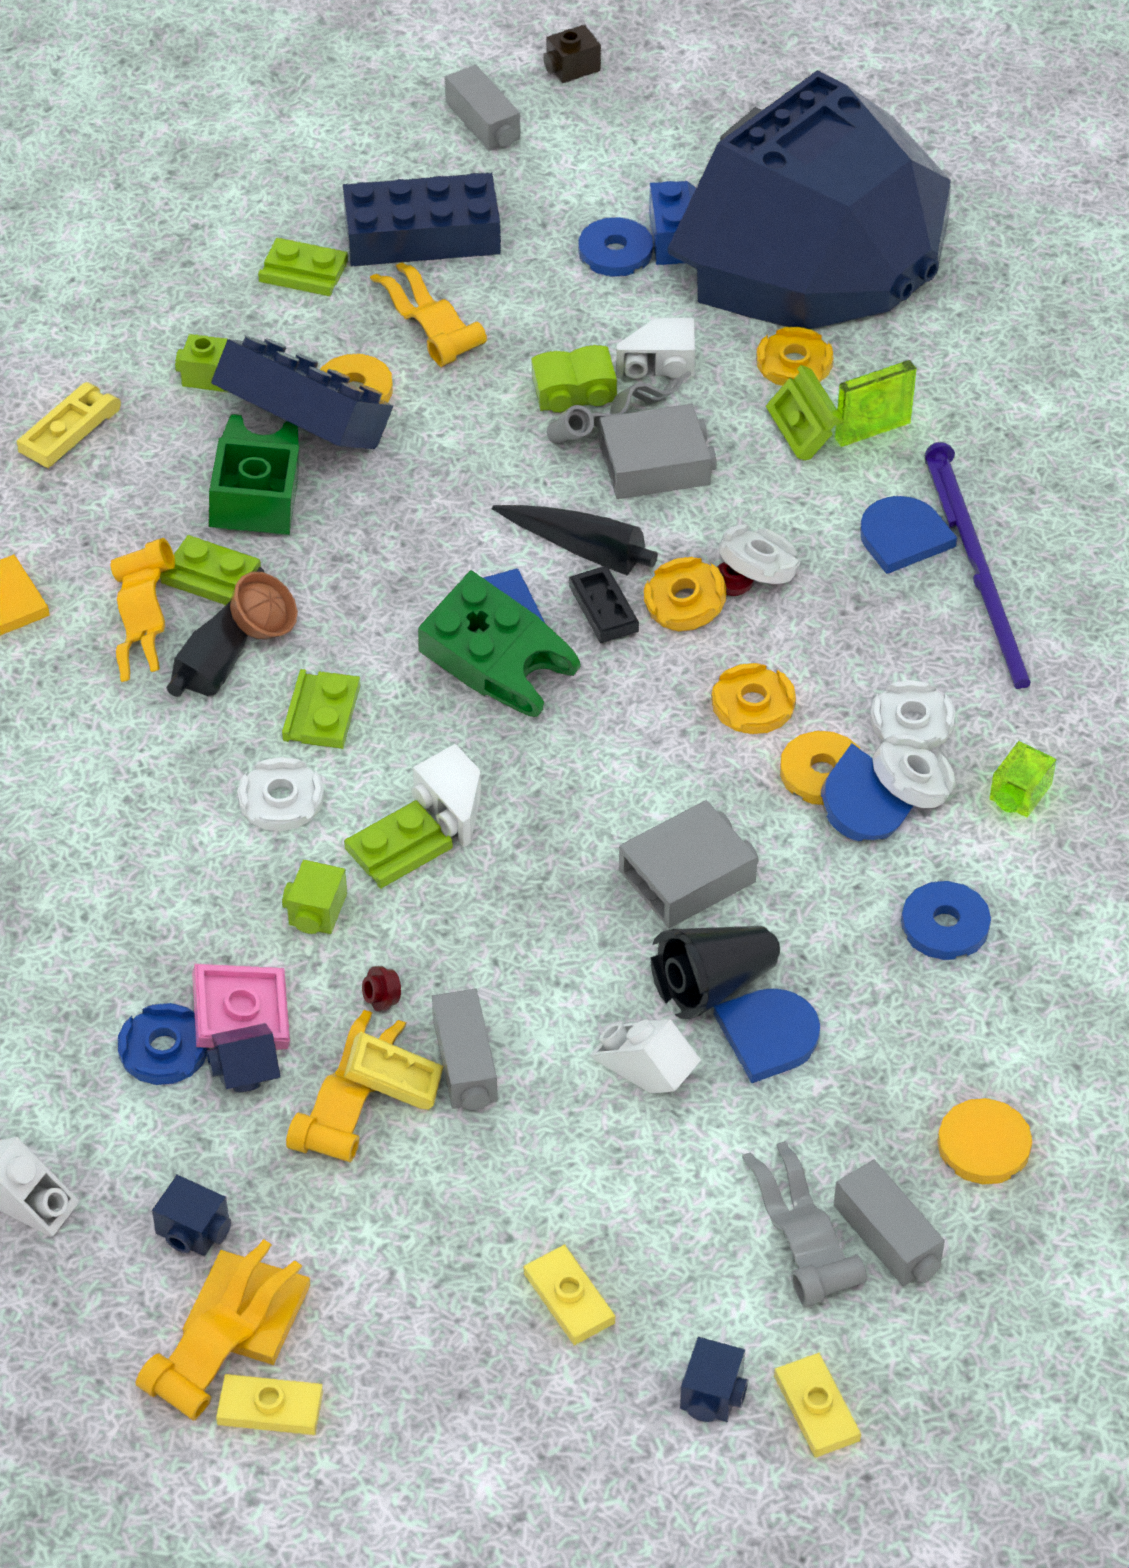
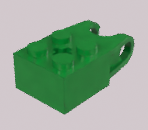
M230 415L222 437L218 439L209 489V527L290 535L298 484V426L286 421L279 431L273 434L260 435L249 431L244 426L242 415Z
M472 570L463 577L418 627V651L483 696L488 695L530 717H537L544 710L542 697L526 679L531 672L539 669H548L559 674L574 676L581 667L580 660L574 650L537 615Z

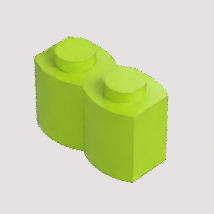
M590 345L571 352L549 351L531 358L532 380L540 411L552 410L554 412H563L574 405L603 406L608 402H613L617 395V378L607 346Z

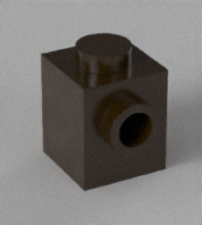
M585 24L547 36L546 53L543 54L545 68L550 74L555 73L562 83L601 71V44Z

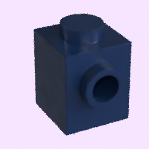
M266 1023L212 1034L214 1049L207 1050L209 1069L212 1077H220L225 1089L233 1088L234 1092H248L258 1089L261 1086L260 1082L281 1078L273 1033Z
M178 1174L152 1209L155 1233L164 1237L172 1248L182 1253H189L192 1250L205 1256L214 1243L220 1245L225 1240L231 1227L226 1196Z
M697 1337L681 1385L680 1409L687 1411L691 1417L702 1422H712L715 1419L728 1422L732 1406L742 1407L748 1387V1379L742 1378L745 1349Z

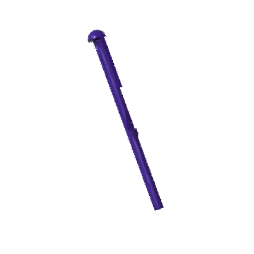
M935 442L927 448L924 459L949 528L957 526L968 559L977 573L973 576V581L976 588L981 592L1016 689L1027 688L1031 684L950 463L955 457V452L949 444Z

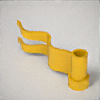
M403 262L395 265L400 272L406 275L410 283L415 301L418 304L416 308L409 301L402 287L394 278L381 276L377 273L370 276L373 282L381 283L386 288L396 310L406 320L412 317L418 320L429 338L427 340L429 355L440 367L454 362L456 356L487 342L486 332L478 321L466 326L449 301L446 299L433 300L420 273L413 266L406 265Z
M165 538L145 544V548L114 558L110 562L114 578L119 583L122 582V588L117 594V604L127 636L125 642L118 644L116 647V659L121 682L130 680L129 649L133 642L141 640L150 671L160 670L155 649V637L157 634L164 632L165 620L157 600L155 588L160 574L175 567L173 550Z
M363 1010L361 1015L354 1021L346 1039L339 1067L334 1074L328 1075L323 1081L311 1115L308 1116L298 1112L293 1117L286 1138L287 1148L303 1153L312 1150L347 1162L353 1161L359 1146V1135L353 1134L367 1096L370 1092L376 1090L344 1077L354 1038L360 1032L365 1033L373 1012ZM397 1020L394 1025L380 1035L379 1039L393 1045L397 1036L404 1030L407 1022Z
M263 1239L239 1263L220 1301L213 1308L199 1315L190 1324L171 1356L167 1359L162 1354L156 1353L144 1364L136 1378V1386L152 1397L159 1395L191 1420L195 1421L210 1404L211 1396L205 1392V1389L216 1376L223 1361L238 1344L250 1338L258 1330L277 1292L298 1273L302 1265L294 1260L287 1267L273 1274L257 1290L249 1306L239 1316L237 1313L242 1305L248 1281L258 1263L272 1246L271 1243Z

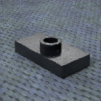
M607 565L569 576V587L600 643L639 632V621Z

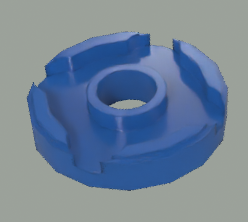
M622 217L603 218L592 222L582 230L578 239L579 258L583 264L585 261L590 266V270L597 274L610 277L628 276L635 273V269L643 266V269L649 264L653 256L652 235L645 226L634 220ZM610 244H621L624 248L613 250L607 246Z
M951 881L930 882L916 888L905 900L901 915L902 930L904 929L907 940L912 947L928 957L941 960L956 959V956L965 954L969 956L977 952L986 942L991 924L989 907L980 894L964 884ZM940 914H949L955 917L958 922L953 926L946 927L938 924L934 918Z
M173 1003L153 1004L143 1008L141 1014L137 1015L134 1019L131 1016L124 1022L118 1035V1054L125 1070L139 1081L154 1085L175 1084L191 1077L204 1064L207 1050H209V1048L196 1047L195 1013L188 1007ZM161 1036H169L176 1040V1043L167 1050H157L151 1046V1043Z

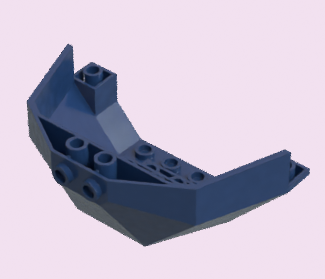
M817 70L717 143L669 244L668 254L697 269L698 303L786 327L814 329L889 312L900 302L907 300L925 282L931 281L938 272L949 220L951 180L892 115L848 85Z

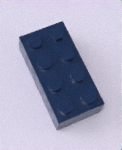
M492 172L343 184L344 216L351 267L501 254L500 217Z
M245 336L243 341L227 339L211 384L339 447L375 449L379 445L394 405L381 400L382 393L365 385H360L359 388L348 384L350 381L349 376L332 369L324 372L317 368L318 362L301 354H296L295 357L285 353L287 348L285 345L274 340L265 338L263 342L250 336Z

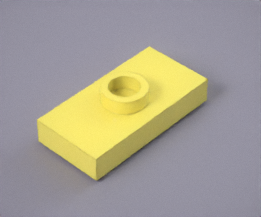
M360 1032L354 1038L344 1077L417 1108L429 1110L434 1105L444 1066L364 1032Z
M565 1244L523 1266L524 1275L573 1345L615 1324V1314Z
M820 1353L774 1369V1378L815 1458L860 1441L861 1432Z
M225 1374L216 1415L217 1425L315 1435L323 1396V1385L319 1383Z

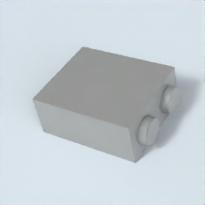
M693 403L599 418V445L616 499L710 485L711 470H716L717 468L716 454L713 446L707 447L706 424L703 418H697Z
M707 800L619 845V871L668 929L756 882L759 859L755 848L749 841H743L733 830L728 817L722 812L718 813Z

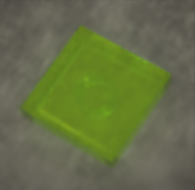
M911 360L839 384L837 410L844 419V422L841 425L836 424L835 439L841 447L911 423L917 371Z

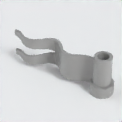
M689 371L680 376L679 379L676 378L669 382L663 391L646 383L632 385L615 396L610 414L600 412L591 414L586 407L574 405L562 412L559 419L548 425L547 437L552 443L556 444L564 443L570 439H580L588 435L593 426H599L600 417L625 413L631 396L647 403L658 402L677 391L685 378L691 375V372Z
M786 1141L776 1145L786 1168L793 1210L789 1211L777 1182L769 1168L755 1158L751 1152L742 1155V1158L757 1179L765 1209L773 1225L782 1230L790 1245L798 1269L791 1272L793 1288L802 1306L806 1308L823 1302L826 1295L867 1282V1274L864 1264L858 1255L845 1257L830 1218L825 1211L818 1209L813 1203L800 1160L790 1149Z

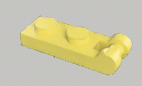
M89 382L83 383L17 440L18 452L49 469L106 418L109 420L121 407L120 399L109 393L101 394L100 389Z

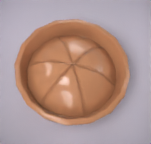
M250 572L243 575L235 585L231 597L230 610L237 625L247 635L256 639L268 640L290 632L295 626L298 614L295 599L287 586L276 577L264 572Z

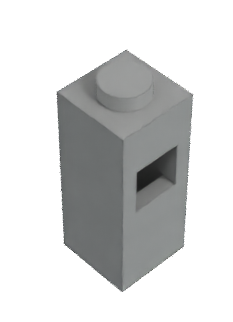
M477 64L445 76V101L447 105L488 151L501 146L507 147L514 143V141L520 140V112Z
M477 988L432 995L433 1023L452 1109L464 1107L467 1110H478L484 1108L489 1103L498 1102L497 1075Z
M875 1159L836 1181L834 1207L903 1287L915 1279L919 1282L926 1281L939 1270L945 1240Z

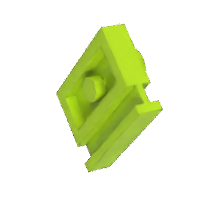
M276 237L264 260L263 269H260L258 272L259 282L331 297L332 291L349 261L348 252Z
M800 365L797 369L799 374L794 379L789 378L766 404V408L796 457L806 461L811 459L833 434L831 429L836 424L841 425L844 419L812 369Z
M187 535L174 553L175 567L160 574V581L162 584L227 605L231 601L235 585L239 579L245 574L256 572L261 567V561L259 558Z
M300 669L282 730L283 741H301L302 744L343 749L361 686L360 676L321 671L318 672V675L307 674L306 669Z
M415 800L345 839L344 846L353 859L374 879L377 886L382 889L452 849L453 842L449 835L445 836L443 834L441 826Z

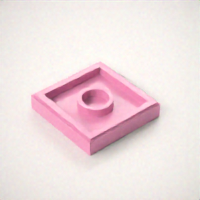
M194 964L192 978L196 1047L214 1048L212 1034L266 1023L273 1033L276 1050L288 1049L290 1035L284 968Z

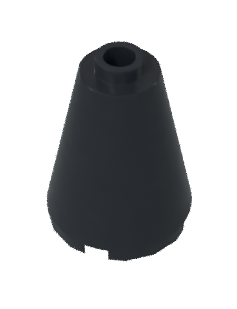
M761 925L670 929L661 932L654 938L652 945L658 943L659 945L658 955L651 957V970L655 986L665 1004L673 999L682 1011L675 1015L680 1019H692L700 1016L773 969L778 961L780 945L777 937Z

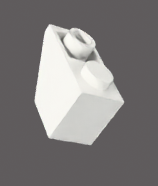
M654 318L617 344L616 376H629L631 378L668 376L670 378H680V376L689 371L691 372L690 376H694V318Z
M454 744L413 767L414 786L411 788V793L414 800H417L425 810L429 809L436 816V821L441 826L443 834L450 837L454 836L465 847L471 843L480 804L481 771Z
M645 1019L629 1024L615 1023L600 1035V1044L589 1055L591 1059L650 1094L676 1091L701 1061L671 1019L654 1021Z
M18 1137L0 1140V1211L53 1237L80 1201Z

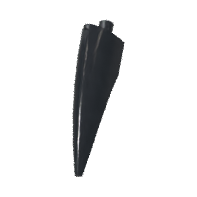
M530 505L492 506V510L518 526L541 536L573 554L601 566L607 565L609 569L628 576L636 563L652 568L657 562L658 553L645 548L644 535L640 527L607 517L553 507Z
M259 567L256 572H264V569ZM230 602L212 619L195 630L176 655L171 681L166 687L172 696L180 697L185 689L206 696L216 695L226 681L248 637L233 619Z

